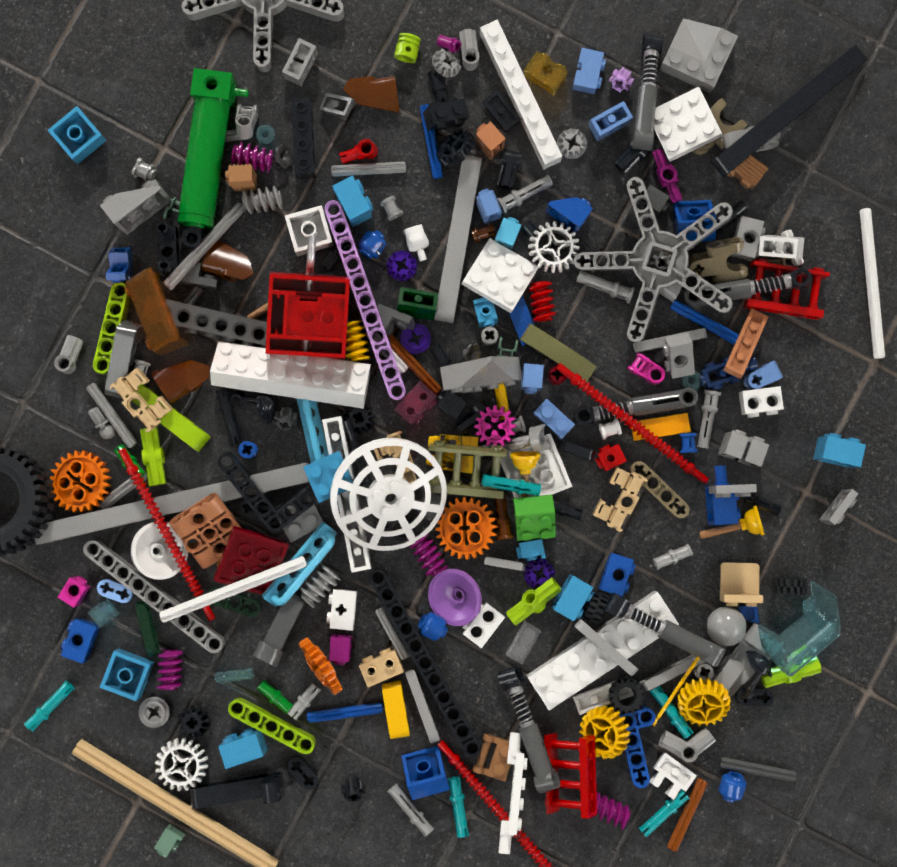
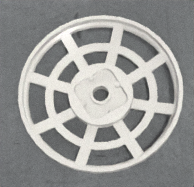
M400 438L373 440L352 451L338 467L330 489L332 513L342 532L360 546L380 551L405 548L426 536L439 521L446 502V480L442 468L434 456L419 444ZM385 446L402 447L400 459L386 458L375 461L370 451ZM410 449L423 455L431 462L434 468L424 474L418 466L407 461ZM363 455L368 466L358 474L353 484L341 480L349 466ZM398 465L395 474L386 475L382 474L379 467ZM406 467L419 476V479L411 484L403 478ZM370 472L374 474L376 480L372 482L369 488L359 486ZM437 475L439 476L442 489L440 505L430 504L431 490L429 481ZM424 485L425 501H414V491ZM338 488L350 491L349 504L352 514L342 518L340 517L337 505ZM356 493L366 496L368 507L357 511ZM388 494H395V499L392 502L385 501ZM411 508L421 510L417 518L409 524L405 516ZM427 511L437 513L430 525L415 537L412 529L422 521ZM370 514L377 517L379 522L376 529L366 524L362 518ZM398 520L402 527L394 531H384L387 521ZM356 521L364 530L373 534L370 542L367 543L355 537L345 525ZM405 533L408 541L392 546L377 545L381 536L391 537Z

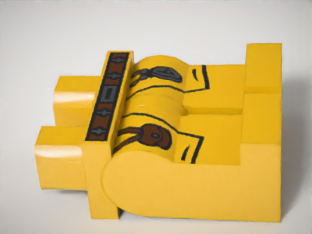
M444 434L429 436L428 447L430 443H434L436 440L445 441V444L478 447L479 437ZM443 452L442 470L453 471L454 453ZM462 455L461 473L472 474L473 456ZM426 459V465L433 467L431 462Z

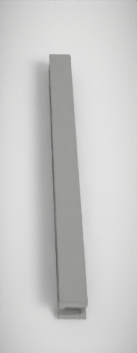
M308 463L254 474L251 477L264 493L309 482L303 468ZM244 477L237 478L235 480L241 481L244 479ZM228 480L155 497L153 501L154 503L157 502L156 507L160 508L161 516L183 512L212 493H217L223 502L243 497ZM249 487L245 492L248 496H252L257 491L255 488ZM145 500L47 522L45 524L49 526L46 530H39L43 535L40 539L35 538L36 545L148 520L151 519L152 514H149L150 510L146 509L147 504H143Z

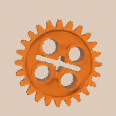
M84 450L81 453L75 451L74 455L67 453L68 459L60 457L62 463H55L58 467L57 470L51 469L55 474L50 477L53 480L52 485L54 488L51 493L57 495L54 501L60 502L59 506L65 507V510H72L75 513H78L79 510L85 513L86 508L93 511V505L99 507L98 500L105 501L102 495L109 494L105 489L106 487H111V484L107 483V480H110L111 477L106 475L110 471V469L104 468L106 462H100L101 457H95L94 453L90 452L88 454ZM81 464V470L77 473L76 468ZM68 471L74 477L80 478V481L86 486H89L93 491L90 492L89 489H87L85 486L80 485V482L78 480L68 475ZM95 475L96 481L91 484L90 479ZM69 479L70 484L65 488V482ZM81 491H83V492H84V496H83V498L80 500V499H79V493H80Z
M463 497L462 502L459 498H455L456 504L449 501L450 508L444 506L445 513L441 514L442 519L437 522L440 524V527L435 528L436 531L441 533L436 538L443 539L439 545L446 544L447 546L444 551L452 550L451 556H455L458 553V559H462L463 555H465L466 559H470V554L473 558H477V552L484 555L483 548L490 550L488 543L495 542L491 539V536H497L493 529L498 528V526L492 525L496 518L490 517L493 511H486L488 505L481 506L482 500H478L475 503V498L473 497L470 498L469 502L467 497ZM456 513L461 518L458 524L453 522V516ZM474 513L479 515L477 523H473L471 519ZM463 526H470V530L466 532V530H463ZM475 532L480 534V540L477 543L472 539V535ZM456 533L461 535L459 543H456L453 539ZM466 535H467V539H468V542H469L468 545H466V543H465V542H466Z
M307 637L299 642L308 666L312 672L314 671V675L323 686H327L333 695L342 691V686L337 679L333 666L319 647L312 644Z

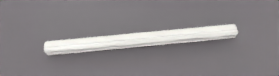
M864 208L860 210L873 357L874 359H882L885 357L872 214L870 208Z
M301 556L161 611L160 619L165 623L305 568L307 566L306 560Z

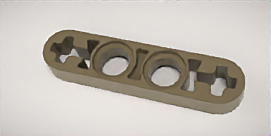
M637 461L631 464L630 474L635 472V465H642V472L644 474L650 473L646 477L647 481L652 477L657 480L658 484L654 489L649 488L646 481L643 482L642 486L674 517L685 518L689 514L687 503L644 462ZM664 491L671 493L672 497L668 502H664L661 499V494ZM676 498L678 501L675 503L678 506H684V514H677V508L674 505L670 508L668 505L672 504Z

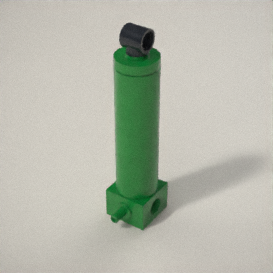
M194 68L190 95L194 100L177 220L178 224L186 227L182 235V241L191 250H194V248L201 244L204 239V229H213L230 109L234 110L236 96L248 97L249 95L248 89L237 88L238 83L230 72ZM192 235H197V241L193 244L189 243V238Z

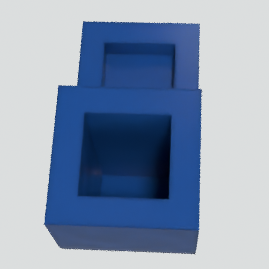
M131 247L112 248L108 252L110 268L106 272V280H112L114 283L131 282L133 277Z

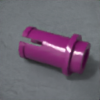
M442 34L438 36L437 45L439 47L449 49L452 53L458 52L461 49V42L458 38H450Z

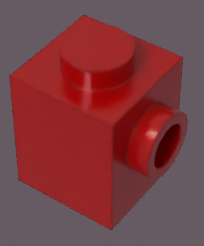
M608 444L600 448V453L596 454L597 459H595L598 468H603L604 472L627 461L619 444L612 447Z

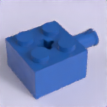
M714 466L716 481L714 486L729 485L727 483L726 466ZM705 486L708 525L738 524L741 513L740 508H737L736 500H739V497H735V493H731V497L715 498V494H709V486Z

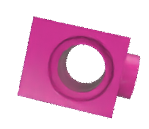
M80 576L70 577L57 598L72 607H78L91 586L86 584L87 580ZM73 585L79 588L78 595L72 593Z

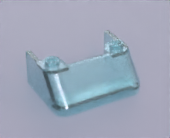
M815 581L810 582L812 596L802 604L803 615L781 634L778 635L763 625H758L761 646L787 676H793L830 645L841 632L837 595Z

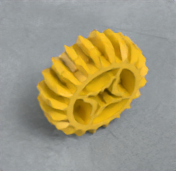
M700 677L699 681L692 679V684L686 683L685 688H681L678 694L677 705L685 721L690 720L691 724L697 722L699 727L701 724H705L708 727L709 723L715 725L716 720L722 722L723 717H727V711H730L731 700L727 688H724L722 683L718 684L716 679L711 682L709 677L706 680Z
M607 705L597 706L589 710L582 718L583 721L580 723L582 729L579 733L583 734V737L587 735L595 736L596 757L602 756L603 759H613L626 750L627 744L630 741L627 736L631 732L626 730L629 724L624 723L626 717L621 718L619 716L620 711L614 713V707L608 708Z

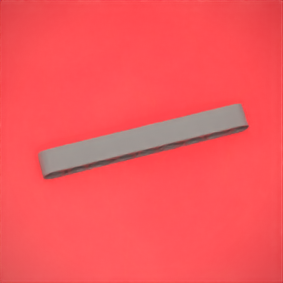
M466 155L465 160L461 164L434 319L437 321L454 322L482 157Z
M92 540L84 545V554L157 612L160 613L166 610L167 603H171L173 606L181 604L103 542ZM92 544H96L98 547L96 554H93L90 550ZM108 555L113 558L111 566H108L105 561ZM123 567H125L128 570V576L126 578L122 577L121 575V569ZM138 579L142 580L144 583V586L141 590L136 587V581ZM153 591H156L159 595L157 601L151 599ZM192 612L185 614L189 617L188 625H184L181 622L182 616L170 620L171 623L210 653H217L225 646V638ZM197 627L204 629L205 634L203 637L196 634ZM212 639H217L220 642L218 649L212 647Z

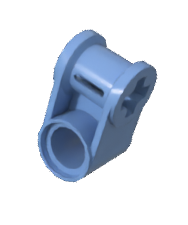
M775 360L746 375L744 386L749 390H755L783 378V375ZM756 378L757 382L753 384L752 380Z

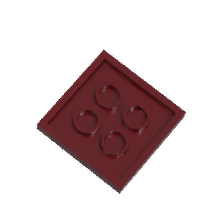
M233 526L213 579L216 582L230 585L281 565L289 543ZM274 580L247 591L262 595Z

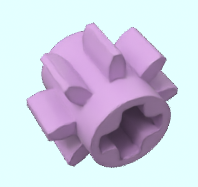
M622 67L619 71L617 69L613 71L609 81L612 82V89L614 88L621 93L624 89L626 91L630 89L634 79L631 78V71Z

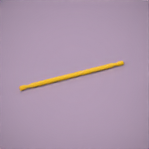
M696 656V658L694 659V661L692 662V664L690 665V667L688 668V670L686 671V673L684 674V676L682 677V679L680 680V682L678 683V685L676 686V688L674 689V691L672 692V694L670 695V697L658 713L657 718L652 724L653 726L656 725L658 719L662 716L668 705L671 703V701L673 700V698L675 697V695L677 694V692L679 691V689L681 688V686L683 685V683L685 682V680L687 679V677L699 661V657Z

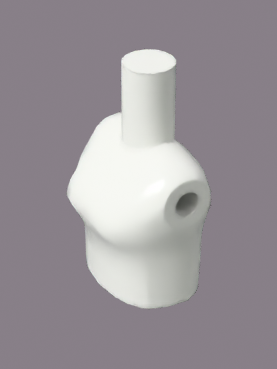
M422 224L403 230L409 251H417L420 262L427 260L424 249L428 247L429 241Z

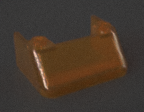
M149 267L127 280L124 289L127 296H131L147 336L145 342L149 351L153 350L154 353L161 356L189 344L187 340L179 335L158 281L160 279L159 272Z

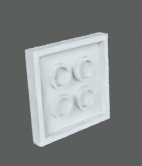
M699 87L655 108L653 128L669 162L723 137Z
M489 238L464 278L462 285L512 313L538 267Z
M551 433L545 435L547 442L551 445V449L538 452L541 454V458L538 459L537 465L531 469V474H529L530 483L541 484L539 496L553 495L572 487ZM532 446L507 451V456L501 457L500 463L506 478L513 480L521 479L519 469L514 466L510 453L534 451ZM512 491L514 498H521L520 494Z

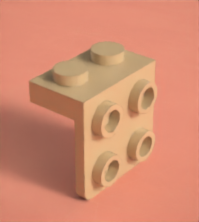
M721 563L720 601L726 602V606H738V603H745V606L757 607V603H763V595L759 594V565L757 563Z

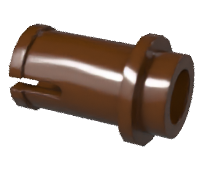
M493 224L478 229L475 227L470 231L474 242H480L481 239L496 235Z

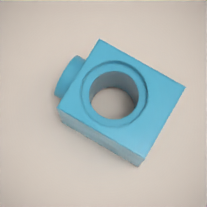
M508 217V219L503 218L495 241L512 249L521 228L519 221L512 217Z

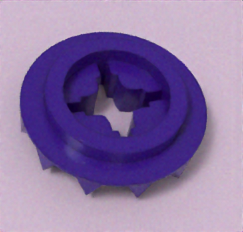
M403 250L394 252L388 258L386 265L389 275L397 281L409 280L417 270V262L410 252ZM405 260V266L409 270L402 268L401 270H399V272H397L398 265L396 264V262L401 263Z
M416 323L413 329L416 336L423 335L419 339V346L415 342H408L413 338L412 330H403L400 336L401 344L412 354L424 352L431 342L429 330L424 325Z
M545 559L530 561L524 571L525 581L534 589H537L551 577L554 578L555 576L553 566ZM542 566H544L542 573L545 574L547 578L540 577L539 580L535 582L536 574H534L532 570L539 571L542 568Z

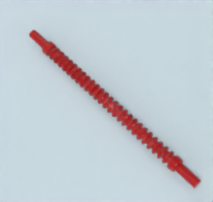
M562 363L556 366L555 369L570 379L572 385H577V388H581L582 392H586L587 396L590 395L591 399L594 398L595 402H599V406L603 405V409L607 408V412H612V416L616 415V419L620 418V422L624 421V425H629V429L633 428V432L637 431V435H642V439L646 438V442L650 441V445H654L655 449L658 448L659 452L662 451L663 455L671 458V462L675 461V465L679 464V468L683 467L684 472L692 474L703 484L708 481L709 478L696 469L691 461L687 462V458L683 459V455L679 456V452H675L674 448L670 449V445L666 446L667 443L662 442V439H658L657 435L654 436L653 432L650 433V429H645V425L641 426V422L637 423V419L633 420L632 415L628 416V412L624 413V409L620 410V406H615V402L611 403V399L607 400V396H602V392L598 393L599 390H595L594 386H590L589 382L586 383L585 379L582 380V376L578 373L574 374Z
M126 448L119 450L118 452L127 467L126 472L132 476L130 479L134 480L133 485H137L136 490L139 489L140 492L138 494H141V499L145 500L143 504H147L146 509L150 510L149 514H152L151 519H155L154 524L158 525L156 528L160 529L159 533L163 534L162 539L165 538L164 543H167V548L171 549L169 552L173 553L172 558L176 559L177 567L181 568L180 572H183L182 577H186L185 582L189 583L187 586L191 587L190 592H194L193 597L196 598L204 595V590L200 589L201 585L197 584L199 581L195 580L196 575H192L193 570L190 571L191 566H188V561H185L186 556H182L183 551L179 550L181 547L177 546V541H174L175 536L172 537L173 532H170V527L166 526L168 522H164L165 517L161 516L160 508L156 507L157 502L154 503L153 501L155 498H152V493L148 492L149 488H146L147 483H144V478L140 477L142 473H138V466L134 465ZM209 605L202 608L208 621L216 618Z
M441 740L437 746L447 756L451 766H455V770H459L458 774H462V778H466V783L469 782L470 787L473 786V791H477L476 794L481 796L480 799H484V804L487 803V807L492 808L491 812H495V816H499V821H509L508 812L503 811L504 807L501 808V804L496 803L497 799H493V795H489L490 791L485 790L486 786L483 787L482 782H478L479 778H475V774H471V769H467L468 765L464 766V761H460L461 757L458 754H454L447 744ZM522 829L517 831V835H514L513 838L517 837L516 841H520V846H524V850H528L527 854H531V859H535V863H539L538 867H554L551 866V862H547L548 858L544 859V854H540L541 851L536 849L537 846H533V841L530 842V838L525 837L526 833H522Z

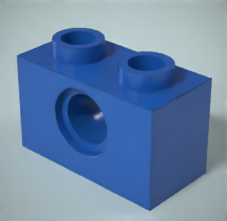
M609 552L598 589L609 593L614 592L620 596H623V593L626 594L630 585L627 582L628 577L633 575L635 569L634 560ZM619 569L622 571L623 576L620 580H615L613 573Z
M76 618L74 621H71L67 629L69 635L61 645V650H63L61 656L82 664L87 662L101 625L82 618ZM77 635H80L83 638V643L81 645L77 644L75 641Z

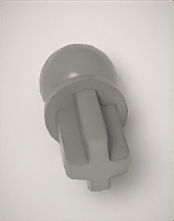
M98 407L88 411L89 416L95 423L94 427H100V436L103 439H111L115 435V429L112 425L106 424L109 420L103 416Z

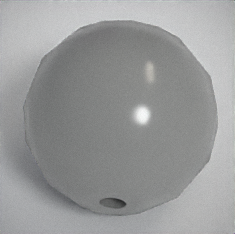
M728 606L720 607L714 610L708 617L707 633L711 640L718 645L725 647L734 646L741 642L746 634V619L735 608Z

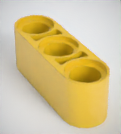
M401 680L382 683L390 739L410 736Z

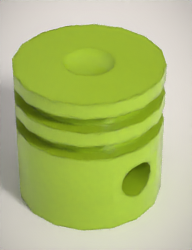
M400 33L394 58L405 63H415L421 39L413 34Z

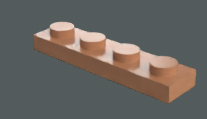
M752 308L750 309L723 371L739 379L742 378L769 316Z

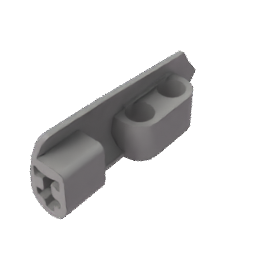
M753 623L731 655L728 654L714 671L713 677L710 679L711 682L716 679L718 684L722 683L724 688H727L731 697L755 673L749 663L746 651H756L770 660L783 647V644L763 628Z

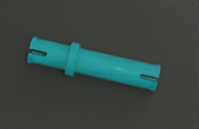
M486 474L482 477L483 487L514 491L520 495L525 493L539 496L541 492V484L525 482L524 479L513 480Z
M65 681L41 707L38 706L35 709L36 712L24 723L26 728L33 732L44 720H47L50 717L49 714L75 689L73 685Z
M660 685L649 690L662 708L669 697ZM671 702L664 712L671 720V725H674L683 739H686L694 731Z
M460 777L448 778L451 794L449 799L452 801L457 837L462 838L469 836L463 801L465 796L462 794Z
M681 789L674 800H666V804L639 827L640 831L646 830L644 835L648 837L673 813L676 814L678 812L677 809L689 800L690 797L687 794L684 795L685 792Z

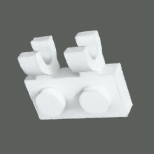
M663 752L653 767L657 772L650 779V783L658 788L665 777L668 778L673 784L668 787L665 794L674 800L680 789H683L685 792L697 775Z

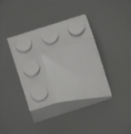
M683 18L659 70L711 93L738 36L719 27Z
M156 179L144 183L142 189L109 195L100 205L111 221L125 234L131 233L171 202V198Z
M490 356L440 367L443 390H451L452 394L460 392L477 393L482 392L484 387H487L488 390L497 389L499 384L512 386L516 385L515 381L522 380L519 357Z

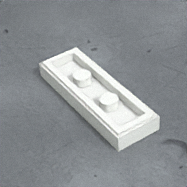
M615 681L574 695L573 699L579 715L585 714L597 706L602 707L611 704L608 696L609 688H611V684ZM625 687L620 690L618 697L619 700H623L634 694L631 688Z

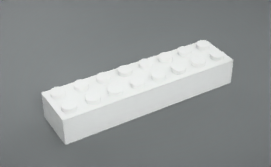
M218 341L210 370L211 385L364 409L371 364L326 357L265 354L266 348Z
M657 591L651 592L633 604L635 608L638 607L644 613L648 612V615L652 614L658 620H669L679 625ZM616 616L594 630L626 659L659 638L655 631L652 632V629L649 628L647 630L646 626L642 627V624L638 625V622H633L632 619L628 620L624 617L620 619ZM585 636L527 674V677L548 710H551L618 664Z

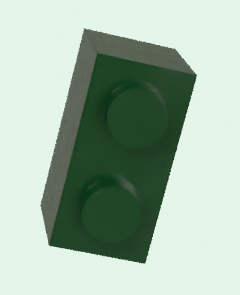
M401 287L396 311L414 318L433 321L439 293Z

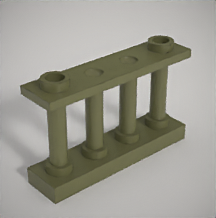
M441 440L430 443L428 451H435V459L441 468L443 452L454 453L453 478L450 482L446 481L447 494L503 499L504 490L483 487L481 482H479L481 455L493 456L492 476L499 477L501 457L507 456L508 449H503V446L493 445L492 448L445 444V441ZM462 454L474 455L472 481L470 483H462L460 480ZM437 475L429 481L431 493H442L440 479Z

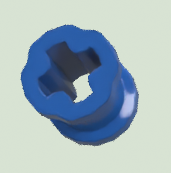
M697 433L679 434V437L682 439L680 453L697 452V449H695Z
M244 441L240 444L238 451L242 457L252 459L257 455L258 447L255 443ZM246 446L253 448L250 450L251 454L244 453Z

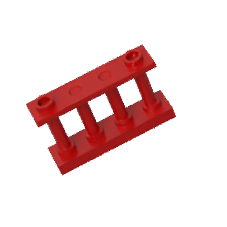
M760 258L750 263L751 268H757L755 277L757 281L760 278L763 280L764 270L776 271L775 277H781L783 273L790 274V272H794L799 268L767 263L768 260ZM814 267L812 270L808 269L811 277H813L810 303L807 307L800 306V303H798L800 291L792 289L791 301L788 304H782L781 300H779L781 289H777V291L773 290L772 299H769V301H763L762 297H760L761 294L757 292L744 301L743 308L820 320L824 316V310H820L819 306H817L821 279L829 277L830 272H824L823 268ZM797 276L796 281L801 283L802 276Z
M557 733L544 735V744L553 769L557 773L558 768L575 769L580 772V782L560 780L559 788L577 789L580 791L581 801L559 799V788L546 792V814L555 813L561 807L579 809L581 811V818L589 819L596 816L595 736L587 735L579 738V742L557 740ZM558 748L578 750L580 761L558 760Z

